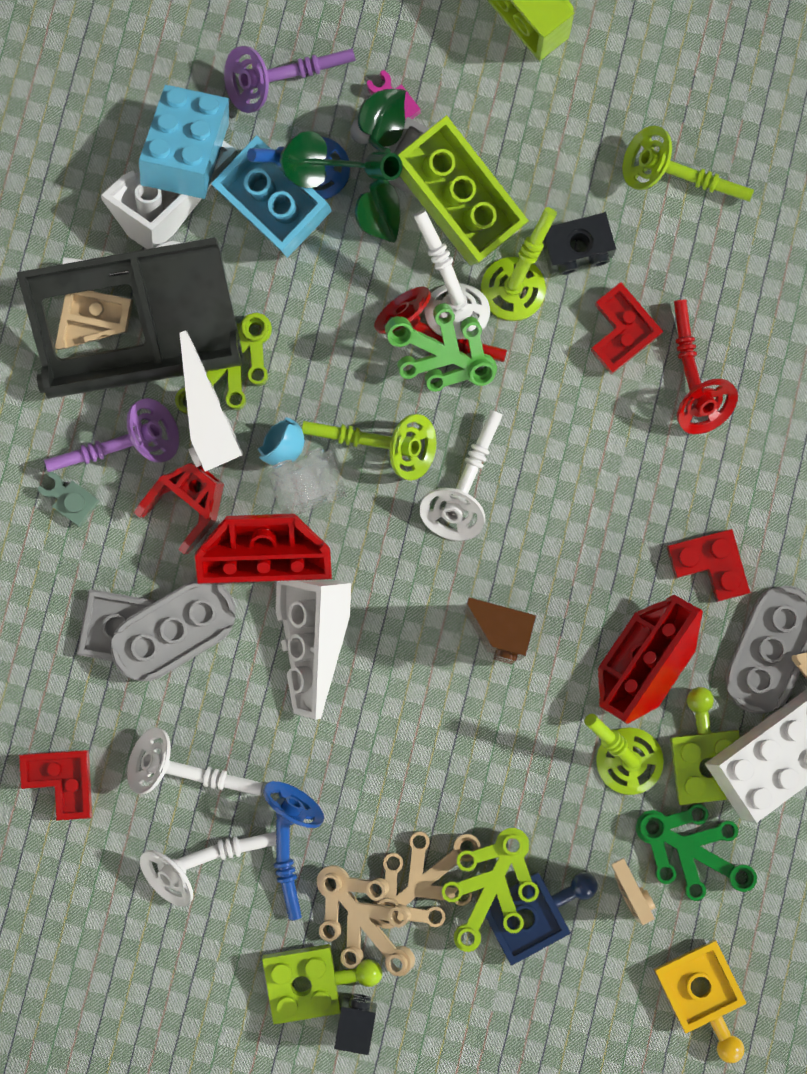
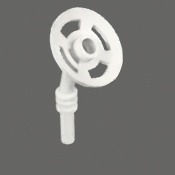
M422 210L416 213L414 218L430 249L428 255L433 256L431 261L436 263L434 267L436 270H440L445 285L431 293V298L424 309L426 322L435 333L442 336L440 326L434 319L433 310L439 304H449L455 314L453 325L457 340L466 339L460 329V321L470 317L473 313L479 316L478 321L483 330L490 317L489 302L485 295L477 288L458 282L451 264L453 258L448 257L450 252L445 250L447 248L446 244L441 243L426 210ZM448 291V295L443 300H436L438 296ZM468 292L475 295L480 301L481 305L477 304L475 298ZM443 312L439 316L445 318L448 315ZM469 326L466 331H473L476 326Z
M490 410L476 444L471 445L473 451H468L470 457L465 458L467 464L456 489H434L422 499L420 516L424 524L435 534L449 540L464 541L476 537L482 531L485 524L484 510L479 502L469 495L468 492L478 469H483L484 465L482 462L487 460L485 455L490 453L488 447L503 416L502 414ZM438 496L439 498L436 500L434 509H430L431 500ZM446 501L445 507H440V504ZM466 510L468 511V516L464 518L463 513ZM474 513H476L477 521L469 527L468 523L471 522ZM442 517L449 523H457V529L447 527L437 521V519Z
M160 728L147 730L138 739L130 755L127 769L128 784L131 790L138 794L151 792L159 784L165 773L202 782L204 787L210 785L211 788L215 789L218 786V790L228 788L259 796L263 792V782L227 775L225 770H222L221 773L219 769L213 771L212 767H208L205 770L170 761V739L168 734ZM161 738L163 740V744L158 742L154 743L153 741L155 739ZM144 781L152 783L148 786L142 785Z
M276 831L238 839L236 836L233 837L232 841L230 838H226L225 842L218 840V844L178 859H170L158 851L147 850L140 857V867L148 883L161 897L176 906L185 907L193 900V890L186 876L187 869L219 857L222 860H226V856L233 858L235 854L237 857H240L242 852L275 846ZM152 861L158 864L159 872L157 874L153 868Z

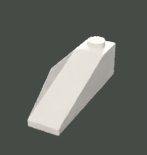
M223 141L208 190L212 186L211 183L237 154V149ZM130 171L122 175L101 195L102 201L128 237L146 249L156 248L173 236L202 199L142 186L140 184V171L137 173Z

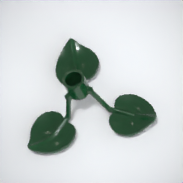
M384 89L370 95L362 103L358 113L359 129L363 133L370 135L368 142L379 151L369 154L364 162L325 159L327 155L326 142L318 133L312 131H302L294 135L280 154V165L286 178L293 184L303 188H314L324 182L326 176L325 165L364 168L370 178L377 180L369 185L370 192H365L359 196L355 207L356 222L366 234L393 243L396 242L399 231L400 203L397 191L389 183V180H395L400 176L402 161L397 154L391 153L389 148L384 147L396 144L404 130L406 91L403 89Z

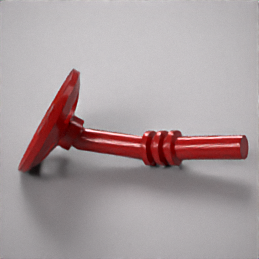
M424 286L410 289L396 297L380 312L374 323V328L378 333L386 334L385 327L390 317H405L410 321L413 329L444 343L442 336L435 333L429 325L420 322L421 318L419 315L423 312L431 298V292ZM403 326L396 327L393 331H397L403 328ZM468 339L457 340L459 351L470 354ZM482 344L484 354L490 355L494 360L505 361L506 349Z
M687 300L674 301L678 339L675 341L676 344H679L676 348L680 352L677 356L682 360L690 391L679 405L677 421L685 432L703 434L716 429L730 417L737 405L738 392L735 386L725 379H711L701 383L694 358L697 356V352L693 351L696 349V344H692L695 341V337L691 336ZM711 385H720V386L716 387L715 389H713V388H705V387L711 386ZM726 394L725 403L722 406V408L718 411L723 401V395ZM693 416L708 417V420L703 422H690Z

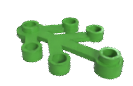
M439 304L433 310V316L436 323L440 326L444 343L413 329L410 321L405 317H393L386 324L385 332L393 346L403 347L411 343L434 354L417 360L412 356L402 357L398 361L397 367L400 375L405 379L414 378L418 373L428 371L424 377L427 388L430 391L437 392L445 386L469 380L478 386H484L491 383L495 378L497 365L493 357L484 354L480 338L482 327L478 319L467 317L460 324L463 336L468 339L471 355L469 356L459 351L453 325L455 314L449 304ZM449 312L447 317L439 318L441 313ZM403 326L400 331H393L396 327ZM469 326H476L473 331H466ZM450 364L461 367L446 373L436 369ZM406 365H413L410 370H403ZM484 366L481 370H476L478 367ZM433 378H440L438 382L431 383Z

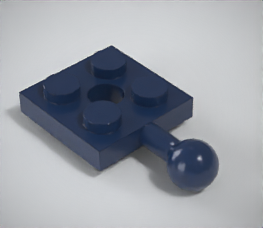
M539 872L530 875L532 882L537 885L539 894L536 900L532 902H525L519 897V882L510 886L509 890L516 911L529 909L534 914L533 924L528 928H522L518 933H509L504 928V915L496 894L485 918L511 966L571 934L558 908L575 898L581 900L592 898L598 889L597 881L593 875L586 872L579 873L573 877L570 887L551 896ZM526 885L523 887L522 895L524 897L530 898L534 895L535 890L533 886ZM511 916L507 920V926L511 929L518 927L515 923V916Z

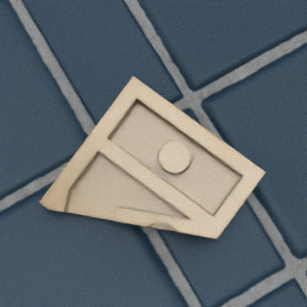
M94 291L66 294L55 348L63 350L126 333L133 300Z
M624 858L611 864L615 872L614 875L618 888L634 919L641 925L654 920L655 918L651 910L656 908L648 891L644 890L643 887H638Z

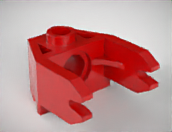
M188 463L169 474L160 476L138 504L134 514L139 518H144L164 494L173 491L199 513L197 525L178 549L184 555L189 554L217 520L224 483L209 471L205 472L202 465L196 468L194 463ZM198 482L202 485L200 491L196 488Z

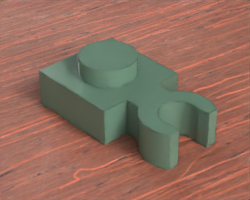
M49 472L48 476L55 481V487L52 490H46L39 485L38 491L47 498H57L52 507L81 528L100 500L74 481H71L65 488L62 478L54 472Z

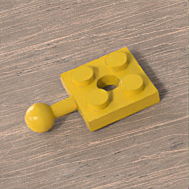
M712 940L655 968V974L684 1033L686 1034L710 1022L719 1039L717 1053L720 1059L726 1063L740 1061L744 1055V1045L738 1037L730 1034L722 1016L747 1003L717 941ZM697 977H705L709 982V989L702 996L694 995L691 991V983Z

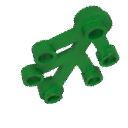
M693 804L686 811L664 816L661 812L655 810L643 812L637 818L635 830L643 842L651 845L657 866L655 877L659 882L670 884L676 878V870L668 861L664 844L666 842L677 850L686 880L684 892L689 899L700 901L706 895V887L700 882L694 859L728 877L730 886L737 891L748 892L755 887L757 874L752 867L746 864L734 866L701 847L702 845L720 840H734L738 835V827L734 822L724 820L717 827L681 836L670 829L691 822L698 825L705 823L709 816L705 806ZM695 808L703 810L701 820L696 821L693 819L692 811ZM653 820L658 824V829L655 833L650 834L646 830V825L649 821ZM726 824L731 825L733 828V833L730 837H724L722 834V827ZM664 867H668L671 870V877L667 880H663L660 877V870ZM739 871H744L747 875L746 881L742 884L737 883L735 879ZM693 884H698L701 887V893L696 897L691 896L689 891Z

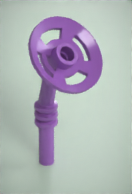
M239 46L234 48L227 57L224 68L225 87L230 100L237 109L245 113H252L258 111L264 105L268 95L269 82L300 75L302 78H305L306 74L313 76V72L320 74V70L354 62L356 59L353 48L321 57L312 55V59L305 57L303 61L300 58L297 63L266 69L263 59L256 50L249 46ZM243 55H250L251 59H245L241 63L239 62L240 58ZM252 64V69H247L246 67ZM236 73L239 74V84L244 90L241 94L236 83ZM258 88V91L253 93V89ZM260 97L256 103H249L250 99Z
M149 398L138 400L128 411L127 429L129 434L102 443L97 440L95 445L88 443V447L81 445L79 450L45 459L47 471L51 472L81 462L89 464L91 459L93 462H96L98 457L102 460L104 455L131 446H135L142 456L152 462H166L175 456L179 447V432L176 422L168 409L160 402ZM139 409H147L150 410L151 413H142L138 415L137 411ZM142 419H145V420H148V422L145 423V424H142V423H141V420H142ZM160 420L165 426L167 440L162 439V429L158 424ZM153 442L155 446H148V444ZM160 449L164 451L161 455H153L149 453L158 451Z

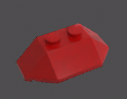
M296 514L226 516L195 552L198 584L332 579L330 547Z
M672 595L666 598L665 601L655 603L635 612L598 667L599 706L626 724L658 708L696 652L703 611L682 598Z

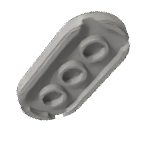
M197 580L183 585L129 617L118 626L111 640V656L115 666L122 674L136 681H152L164 676L222 641L230 633L235 622L236 612L232 596L223 586L217 583L198 584Z
M781 586L767 590L756 600L725 672L726 691L733 703L742 710L755 714L771 712L782 706L791 695L800 673L791 656L807 653L806 592L793 586Z

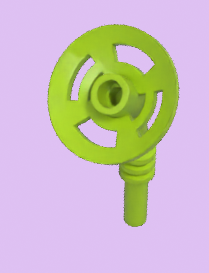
M653 125L642 129L634 136L626 149L622 165L623 177L627 185L633 189L646 190L655 185L664 173H668L695 183L697 188L702 186V190L709 188L711 193L716 190L748 202L751 201L754 189L719 178L717 173L713 176L711 171L705 173L703 168L698 171L671 161V137L660 126ZM661 136L664 141L663 143L657 140L652 141L651 138ZM642 146L644 150L640 153L639 165L634 166L636 155ZM654 147H659V152L655 151ZM649 169L652 172L650 174H646L645 171ZM640 176L650 180L648 182H639L637 178Z
M550 207L544 209L531 236L526 237L518 252L519 257L502 258L494 262L483 275L481 292L487 298L490 312L494 316L506 321H521L535 314L541 307L545 298L546 284L541 271L533 263L537 261L543 250L544 245L542 242L557 215L554 209ZM502 268L503 271L497 276L494 287H489L493 274ZM528 270L534 275L529 279L526 277ZM507 276L508 278L505 280L504 286H499L501 279ZM523 288H528L527 294L521 299L520 296ZM533 288L538 289L533 303L525 308L524 304L530 299ZM500 296L505 302L513 304V311L500 308L494 303L493 299Z
M411 414L402 419L394 430L392 437L363 432L360 430V427H356L353 430V426H349L347 429L343 424L341 427L303 421L302 424L303 434L338 440L339 444L345 441L348 446L350 443H353L354 447L361 444L389 449L393 470L400 478L412 481L422 477L430 468L436 452L437 441L434 426L427 417L420 414ZM415 422L420 427L417 429L415 427L407 426V424ZM411 432L413 435L411 437L406 436V433ZM425 438L424 452L420 460L417 457L421 451L420 440ZM402 456H407L408 460L404 461ZM400 465L411 466L412 470L404 471L400 468Z
M588 714L584 719L585 725L601 739L596 757V765L603 782L612 790L625 795L640 794L653 787L661 776L664 764L662 750L655 738L638 728L610 729L595 714ZM634 736L646 741L652 748L653 753L649 754L645 746L635 742ZM633 746L639 748L644 756L641 757L637 752L633 751ZM607 751H609L614 756V758L606 757ZM647 764L655 765L650 778L644 783L639 784L637 777L644 773ZM621 765L624 770L629 771V775L622 774L617 766ZM612 768L617 777L627 781V785L624 786L612 779L607 770Z

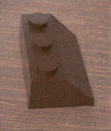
M469 597L464 612L487 652L494 654L493 660L513 665L517 660L523 659L528 650L537 615Z

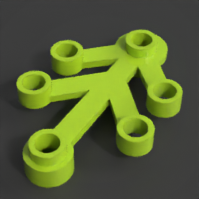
M251 313L246 315L241 323H237L242 353L250 346L252 367L248 371V378L253 385L262 386L268 380V373L264 367L263 344L271 337L272 326L265 315ZM254 325H259L262 327V331L258 335H252L250 328ZM241 366L207 371L206 376L212 386H214L228 370L229 392L226 395V403L232 410H241L246 405V397L242 392ZM257 370L264 372L263 379L255 381L252 378V374ZM184 387L177 392L175 404L180 412L188 415L187 407L184 406L186 399ZM235 394L242 396V401L238 405L230 403V398Z
M504 829L497 836L495 844L474 851H461L457 856V865L463 871L473 870L479 862L497 857L498 859L493 870L459 882L448 881L442 887V896L448 902H456L462 895L483 888L467 923L459 925L454 931V943L461 951L471 952L480 945L481 934L479 929L496 894L504 915L503 926L506 931L518 933L524 926V920L516 911L505 879V875L512 864L520 884L518 887L519 897L525 902H532L538 897L539 889L532 882L524 860L529 851V839L520 829ZM512 838L519 842V847L514 852L508 851L506 848L507 841ZM465 854L471 855L474 860L473 864L469 867H464L460 863L461 857ZM450 885L456 886L459 891L458 895L454 898H449L445 894L446 888ZM526 885L533 886L535 890L534 895L530 898L522 895V889ZM511 916L518 917L520 921L519 926L515 929L507 926V920ZM471 932L474 935V940L471 944H464L461 941L463 933Z

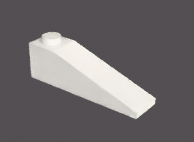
M185 330L180 332L190 438L193 445L188 451L196 468L202 465L206 472L242 456L243 451L226 414L220 407L221 404L217 394L206 376L207 373L193 342Z
M333 579L277 581L276 615L277 621L283 620L286 639L282 640L281 644L283 652L288 651L291 669L287 673L294 714L315 720L321 719L350 618L351 583Z

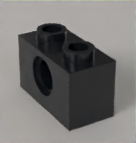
M606 212L553 225L542 242L550 274L559 272V275H568L578 271L579 266L590 264L591 267L605 265L610 262L609 258H613L616 251ZM574 240L583 241L587 246V250L576 252L571 248L570 243Z
M351 993L350 998L343 997L334 1049L369 1055L377 1003L370 1002V996Z

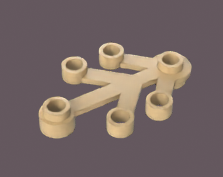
M422 831L413 833L409 841L412 854L408 887L396 895L398 872L403 867V859L398 853H389L383 860V866L386 870L385 880L389 885V892L384 898L374 901L373 904L391 905L393 907L403 904L406 906L416 897L445 900L442 896L443 886L432 884L457 865V856L461 852L460 846L462 842H472V851L481 848L479 840L472 834L458 836L454 842V849L423 874L425 850L429 847L430 840L428 835ZM418 835L426 839V844L422 848H417L413 844V839ZM465 854L461 857L460 862L462 860L466 862L473 861V857ZM390 857H397L399 859L400 865L397 869H390L387 866V860ZM456 886L447 887L445 890L446 896L454 898L458 888ZM472 892L468 893V898L465 901H456L454 903L459 906L467 905L472 899ZM431 906L427 910L408 907L411 912L410 921L428 923L431 927H440L445 922V912L439 906ZM433 910H437L442 914V919L437 923H433L429 919V914ZM395 911V917L400 921L404 920L402 912ZM373 919L381 928H394L389 921Z
M330 865L323 868L317 876L318 890L326 897L325 922L319 927L320 937L324 941L332 942L341 935L342 926L338 922L339 904L341 903L348 911L347 944L340 957L342 964L351 969L357 967L363 961L364 954L361 950L362 928L386 958L385 966L387 970L394 976L406 975L415 965L413 952L405 946L395 947L373 919L386 920L392 926L400 928L411 919L409 908L403 904L393 907L358 902L351 893H366L374 901L381 900L389 892V885L383 878H375L373 880L352 878L339 866ZM328 878L335 880L336 888H332L329 885ZM373 884H378L381 887L382 894L374 892ZM395 911L402 912L404 921H400L395 917ZM327 925H330L334 928V935H330L327 932ZM348 952L355 954L356 962L349 959ZM394 958L401 961L402 968L395 966L393 963Z

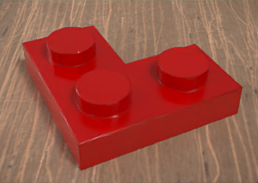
M622 282L595 303L597 309L613 326L614 330L591 348V352L612 375L663 333V330Z
M733 529L667 546L675 579L708 571L716 602L750 593Z
M89 750L19 755L21 789L55 787L56 821L92 818Z

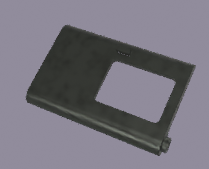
M216 237L16 272L42 366L41 373L37 374L38 389L40 393H45L49 399L184 376L180 332L185 330L188 332L206 372L243 365L241 342ZM123 284L130 285L133 289L145 338L144 344L68 358H59L56 355L42 304L43 299Z

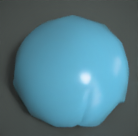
M285 417V420L278 422L270 428L264 438L263 446L258 448V452L261 454L259 459L275 467L288 466L296 461L303 450V431L297 422L288 417Z

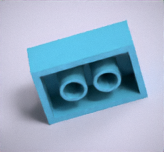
M165 85L139 158L140 184L146 187L205 199L229 125V98Z
M256 135L211 184L288 258L332 212V209L313 188L299 187L289 181L281 167L277 166L276 163L250 162L247 158V152L250 148L271 149Z

